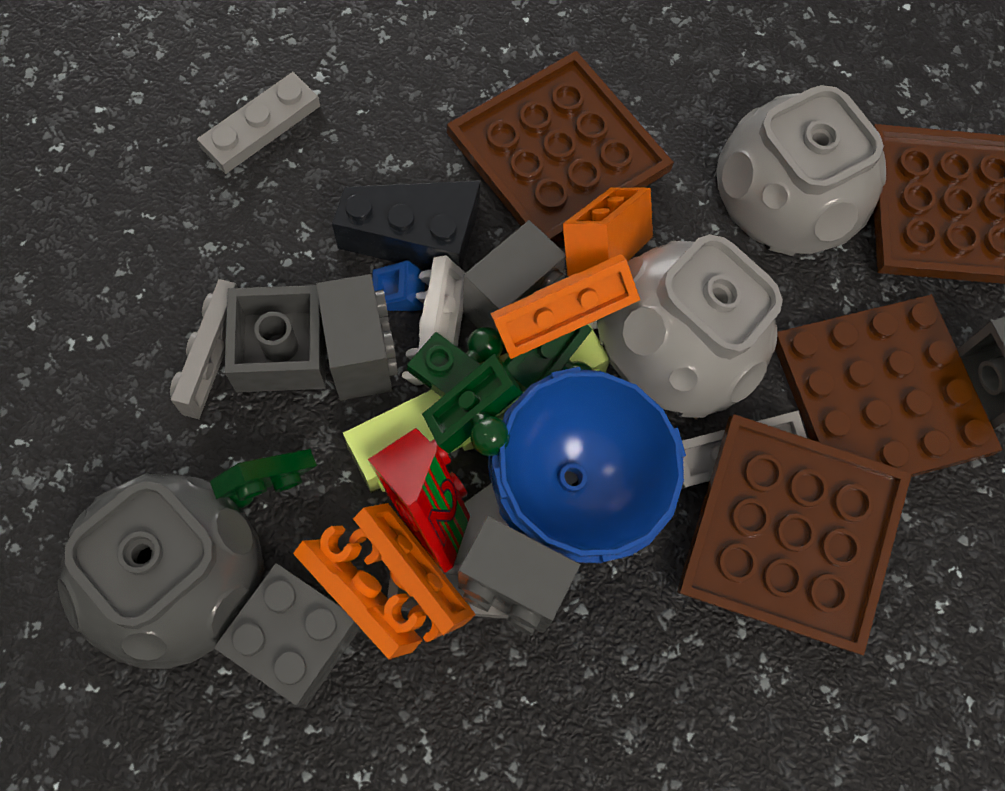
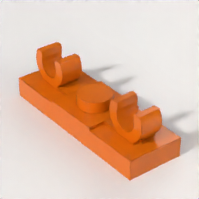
M620 254L578 274L575 273L534 292V294L490 314L510 359H513L640 301V297L628 262Z
M389 503L364 507L353 518L360 529L352 533L349 542L360 544L368 538L372 543V552L364 559V562L368 565L382 560L390 570L393 582L400 589L406 591L410 597H414L419 605L414 606L409 611L407 618L409 619L413 613L423 611L430 618L432 627L423 636L426 642L464 626L476 615Z
M331 526L323 532L321 539L303 540L293 552L296 558L388 659L413 653L423 640L414 630L423 625L426 620V614L423 611L415 612L408 620H405L402 616L401 608L407 602L409 596L406 593L393 595L388 599L381 592L382 586L374 576L365 571L358 570L350 562L357 558L362 546L359 543H348L342 551L339 549L338 540L346 530L343 526Z

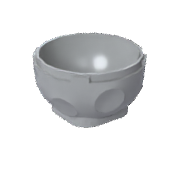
M820 85L802 93L777 96L772 101L753 109L745 115L720 153L715 177H717L720 197L731 220L752 240L768 246L770 251L794 256L795 253L813 254L843 245L865 227L877 205L886 182V159L879 132L850 96L837 87Z
M711 234L700 237L695 242L670 241L668 244L655 247L629 260L628 265L640 301L597 320L600 345L605 346L610 364L621 378L636 384L661 408L677 412L679 417L704 418L708 414L726 410L752 393L762 381L767 371V366L777 342L775 318L781 311L783 299L774 280L735 244L724 237Z

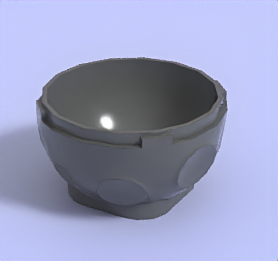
M145 473L95 497L94 502L76 519L69 532L62 555L58 591L70 625L97 650L116 661L137 668L172 669L173 667L192 663L214 650L220 638L262 583L264 559L262 557L259 537L244 510L238 507L229 497L216 499L209 482L200 478L178 474ZM146 548H151L152 556L150 560L145 564H138L137 558L139 553Z

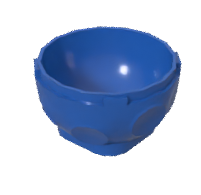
M580 367L556 371L530 385L505 412L503 421L506 423L508 435L510 433V441L506 449L505 444L500 447L498 455L489 456L488 470L499 507V514L510 528L577 563H604L631 556L650 545L674 516L684 482L683 458L686 456L678 427L674 428L663 408L636 384L602 371L581 370ZM566 472H573L577 476V486H571L566 482Z

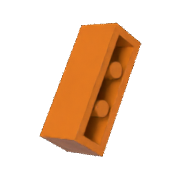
M609 188L563 223L567 276L575 273L578 274L620 254L628 262L653 238L651 188Z

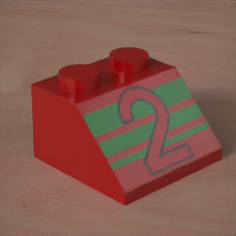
M415 428L370 457L368 461L401 520L441 570L446 573L454 566L470 519V514L462 498L467 496V491L459 478L453 472H448L446 465L451 462L448 453L437 445L435 439L429 441Z

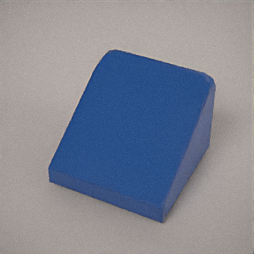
M408 260L373 269L374 291L384 290L387 311L423 310L424 304L415 298L416 293L424 292L425 283L419 278V274L423 271Z

